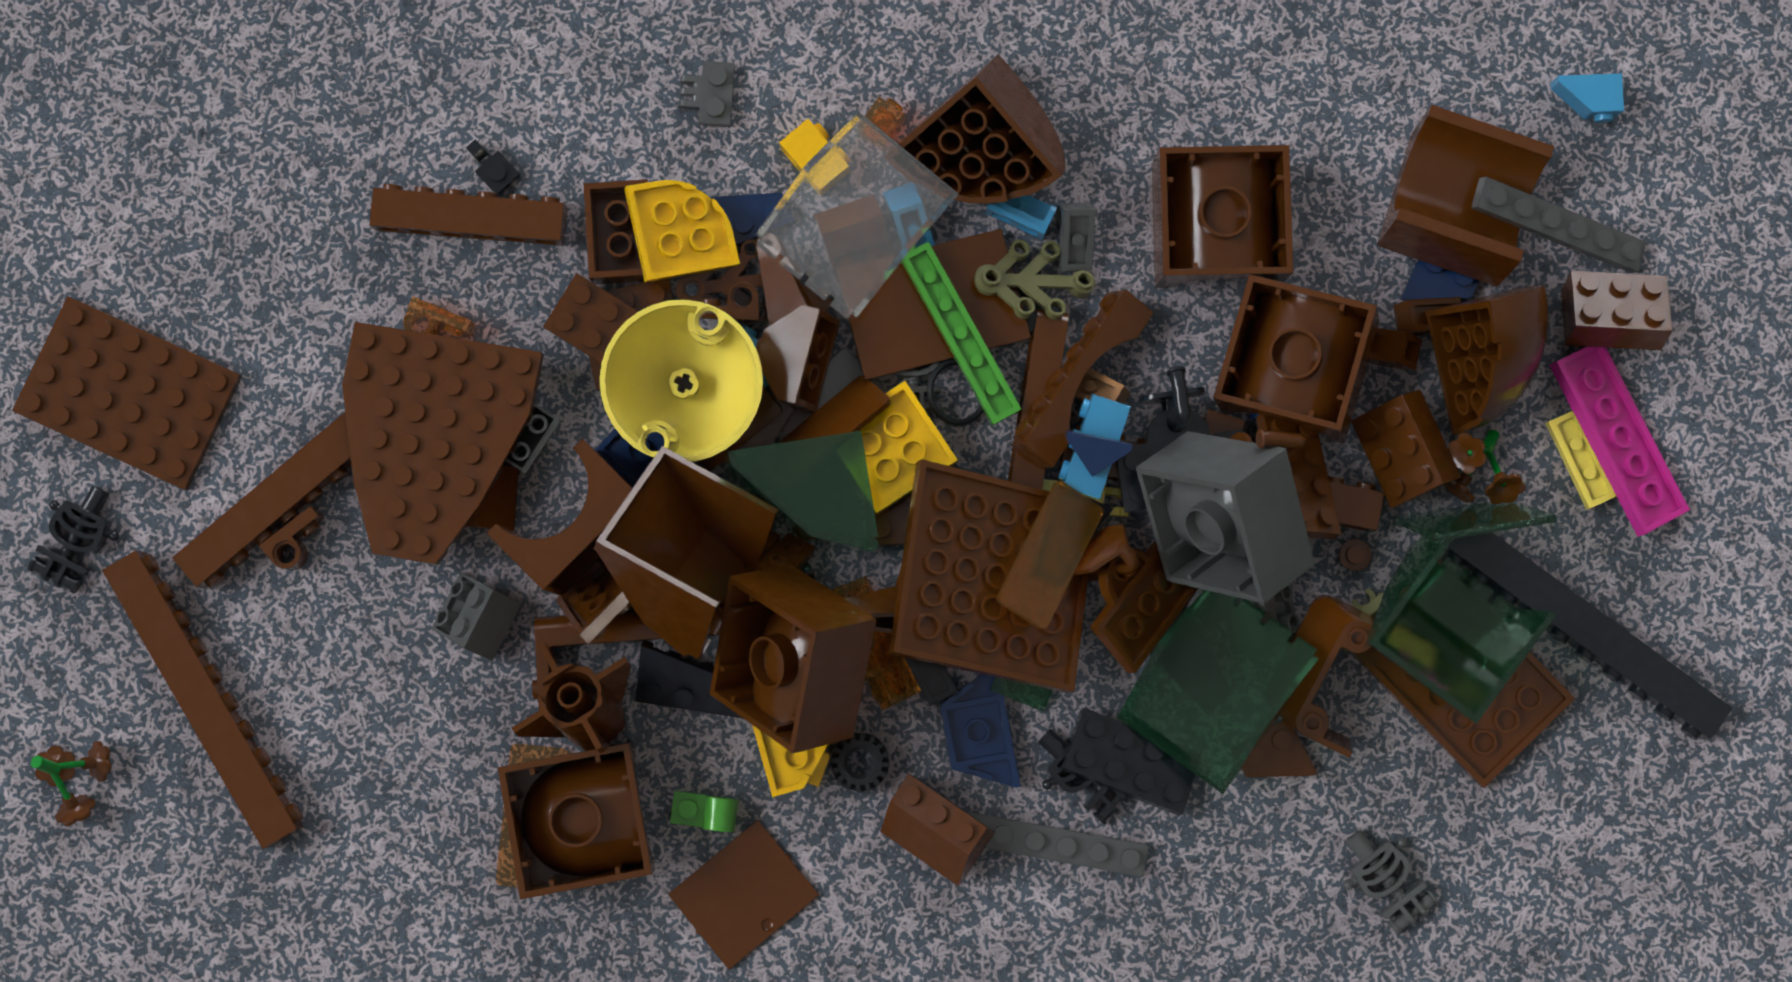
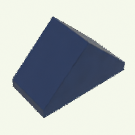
M1066 430L1065 434L1066 439L1092 477L1132 450L1133 444L1130 442Z

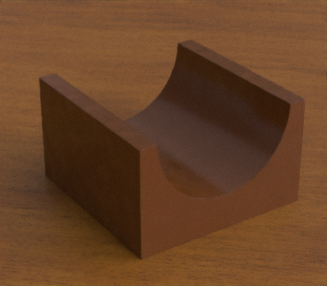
M1431 104L1411 133L1377 246L1498 287L1521 262L1524 250L1517 248L1520 228L1471 209L1479 178L1488 177L1531 195L1544 167L1551 159L1554 146Z
M1289 145L1159 148L1152 162L1155 288H1168L1175 284L1197 280L1248 279L1249 274L1284 283L1293 274Z
M1249 274L1213 397L1221 412L1231 415L1235 412H1245L1281 419L1315 430L1329 437L1332 441L1345 444L1380 323L1377 305Z
M583 439L573 449L578 453L585 466L588 478V493L581 513L568 528L554 536L543 539H525L518 533L498 524H495L487 532L542 590L561 595L599 557L594 549L596 540L633 488L596 449Z

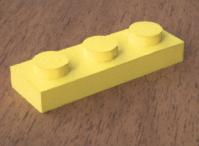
M1573 411L1546 422L1545 424L1586 510L1617 497Z

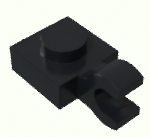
M476 139L466 147L471 155L481 164L475 173L497 194V197L521 176L499 151L490 156Z

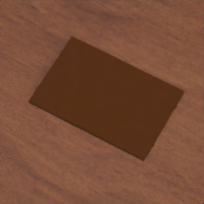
M1002 229L931 246L988 349L1031 339L1026 319L1018 318L1014 310L997 294L987 296L980 293L974 283V275L979 267L986 264L996 265L1008 253ZM908 252L836 269L841 296L844 300L857 349V357L860 360L865 381L954 358L900 261V256ZM1012 267L1007 271V273L1014 274ZM986 276L989 281H995L993 277ZM1009 287L1020 298L1018 288Z

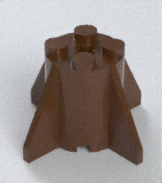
M544 641L539 643L538 646L552 672L545 677L542 683L544 687L541 691V696H538L540 710L512 727V730L518 737L568 738L573 744L584 750L596 749L600 754L607 750L609 743L625 727L622 701L631 670L629 661L624 657L596 675L590 668L585 666H575L574 664L562 665Z

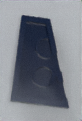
M782 193L710 197L711 199L714 198L726 213L733 230L736 247L742 245L747 240L757 239L765 234L794 224Z

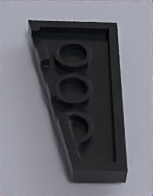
M643 640L640 652L636 702L742 718L709 694L713 676L712 666L703 662L696 664L681 658L682 655L672 650L668 652L653 647L654 643Z

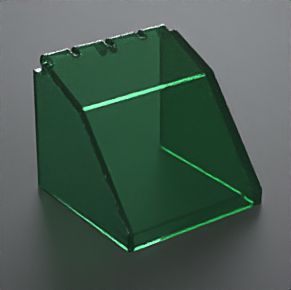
M861 431L728 451L722 458L724 472L748 493L779 509L776 518L802 540L856 553L870 552L878 548V541L873 538L878 537Z
M1421 535L1419 540L1410 547L1386 586L1366 642L1471 722L1477 724L1556 615L1551 611L1518 610L1500 595L1493 600L1492 604L1489 603L1488 600L1494 592L1491 588L1475 576H1472L1465 585L1463 581L1467 578L1469 572L1449 557H1446L1441 565L1437 563L1454 538L1450 535Z
M1203 590L1158 643L1117 718L1224 794L1318 662V658L1314 656L1318 649L1299 636L1293 644L1290 643L1288 639L1293 632L1272 617L1266 624H1263L1261 620L1266 613L1248 600L1243 599L1238 606L1234 603L1237 597Z

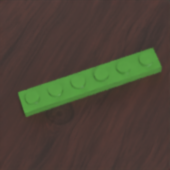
M926 242L900 256V261L991 425L994 426L1021 411L1022 409L930 243Z

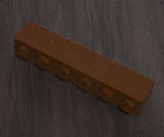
M383 184V188H373L369 225L375 231L564 246L568 209L556 197L544 196L541 197V201L528 200V196L521 194H510L509 198H497L496 193L485 191L478 192V196L465 195V191L458 189H447L446 193H434V189L429 187L417 186L414 191L402 190L400 185Z

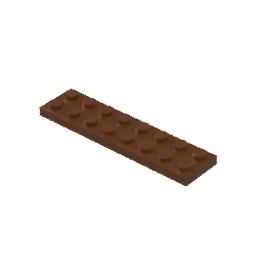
M576 273L543 328L602 363L606 348L613 335L625 321L638 311ZM684 375L683 379L678 377L676 383L680 386L679 392L684 393L685 389L689 391L692 389L693 384L689 381V375ZM775 396L773 397L782 407L781 414L738 448L755 460H758L770 449L794 410L793 407L778 400Z

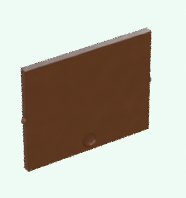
M759 820L755 821L668 893L669 897L694 926L696 933L703 937L728 970L819 895L791 861V856L782 850Z

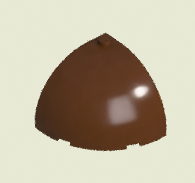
M999 54L967 80L883 157L914 184L919 183L934 191L933 193L938 196L955 201L982 204L1006 202L1009 199L1033 194L1061 177L1066 165L1062 145L1046 113L1026 85Z
M1545 285L1513 289L1425 311L1431 329L1430 335L1452 435L1475 430L1495 420L1512 407L1530 385L1540 365L1547 339L1548 303Z

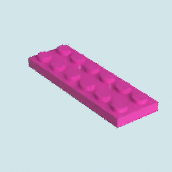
M1587 346L1550 364L1549 366L1637 537L1645 535L1689 511L1690 509L1607 348Z

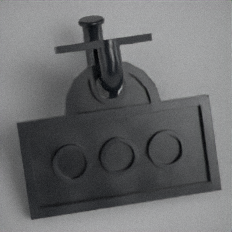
M1183 366L1172 367L1166 372L1167 376L1170 377L1172 391L1150 394L1139 399V404L1141 405L1161 404L1162 412L1151 421L1146 432V444L1133 445L1129 453L1116 461L1124 513L1147 510L1136 467L1187 431L1230 438L1237 432H1243V429L1214 434L1210 433L1207 422L1197 412L1191 410L1189 405V398L1203 395L1205 388L1187 389L1184 375L1186 369Z

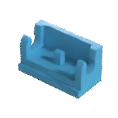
M1029 195L1009 199L1006 202L989 203L985 214L1043 240L1057 207Z

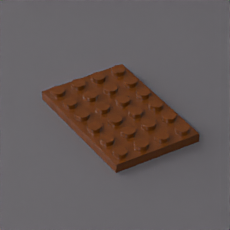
M67 296L12 411L183 490H188L242 375Z
M1437 559L1391 603V607L1388 610H1385L1377 617L1406 632L1410 642L1409 648L1406 650L1377 635L1374 643L1368 650L1361 653L1349 651L1481 788H1485L1575 700L1570 692L1440 559Z

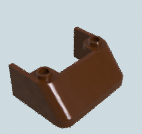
M1330 595L1316 597L1311 602L1266 688L1265 700L1267 706L1302 735L1350 758L1352 749L1349 738L1329 729V718L1326 711L1312 703L1341 647L1351 652L1361 653L1372 646L1378 635L1407 650L1410 642L1406 632Z

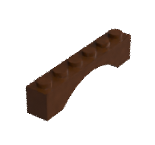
M1126 289L1109 292L1104 296L1099 304L1100 311L1096 317L1091 318L1083 328L1084 335L1080 341L1068 350L1066 354L1067 361L1062 368L1055 371L1049 380L1050 387L1045 394L1036 399L1032 406L1034 411L1028 420L1023 421L1015 431V436L1017 437L1011 446L1039 468L1054 467L1069 444L1065 434L1066 430L1070 431L1072 404L1077 388L1085 373L1109 349L1122 342L1138 338L1154 313Z

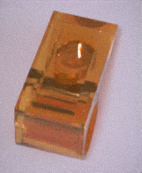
M414 296L410 300L403 320L405 330L415 331V322L424 317L428 319V327L421 333L437 335L442 324L445 325L443 331L458 338H461L463 333L472 336L476 324L471 320Z

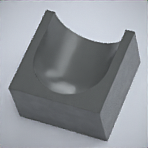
M1187 431L1136 467L1167 581L1264 604L1315 565L1286 448L1265 446L1263 449H1259L1257 444L1253 442Z

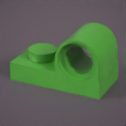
M675 790L670 823L702 827V829L734 832L739 799Z

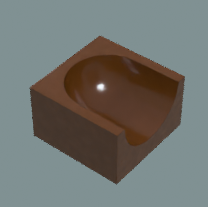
M791 564L732 575L729 577L709 694L793 754L853 738L877 619Z
M633 742L608 746L607 750L601 754L596 749L497 768L520 899L653 874L655 864L648 842L640 801Z

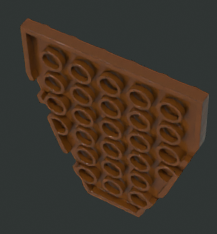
M359 322L354 323L342 388L354 487L373 554L434 565L441 563L447 555L450 545L459 539L463 533L461 532L472 516L477 515L502 472L500 470L509 453L514 451L517 445L515 442L524 426H527L532 418L544 358L542 352Z

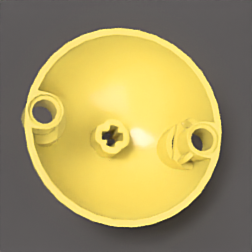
M669 300L653 304L638 311L625 321L613 335L601 363V398L612 425L629 444L653 458L658 451H651L646 441L648 436L655 432L660 433L664 437V447L691 462L710 458L726 450L749 428L761 401L763 388L762 366L750 336L729 314L699 301ZM705 313H713L718 317V325L713 330L707 331L700 326V318ZM684 375H689V381L693 384L690 391L685 389L684 393L679 392L680 386L676 383L678 377L683 379Z

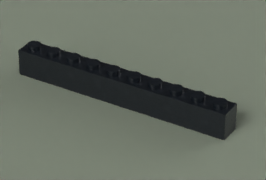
M1470 515L1462 517L1440 547V549L1447 553L1445 558L1450 563L1459 568L1464 565L1473 572L1471 577L1476 582L1485 587L1490 584L1499 591L1497 596L1502 601L1511 606L1514 604L1520 606L1525 610L1523 615L1536 625L1543 623L1550 628L1549 634L1555 640L1562 644L1569 642L1576 647V655L1588 663L1595 661L1603 667L1602 674L1616 683L1621 680L1630 687L1628 689L1629 694L1642 702L1645 700L1651 702L1656 706L1654 709L1655 713L1667 721L1674 719L1681 724V732L1696 741L1698 738L1711 740L1733 709Z

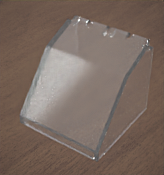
M858 112L804 166L756 233L761 238L756 245L773 259L781 253L784 258L779 264L798 280L804 274L809 276L804 285L824 301L829 295H832L835 299L831 302L830 306L843 317L848 319L851 314L858 317L959 194Z

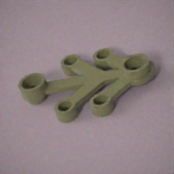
M1015 240L1009 248V252L996 265H983L977 269L974 275V283L980 293L987 296L997 294L1014 310L1015 315L1020 319H1028L1035 310L1034 302L1045 311L1046 316L1051 320H1058L1063 316L1066 311L1065 303L1059 298L1051 299L1040 288L1068 289L1072 296L1083 299L1088 297L1095 287L1093 275L1085 270L1076 271L1072 276L1038 274L1048 263L1054 262L1060 254V247L1054 241H1046L1042 245L1039 254L1019 274L1007 273V271L1017 261L1021 262L1026 259L1030 247L1024 240ZM1014 248H1020L1024 253L1019 254ZM1045 249H1051L1054 255L1048 254ZM986 276L993 277L995 281H989ZM1079 279L1084 280L1087 285L1080 283ZM1009 287H1019L1030 298H1019ZM1020 305L1027 306L1029 311H1023ZM1051 306L1058 307L1060 312H1054Z

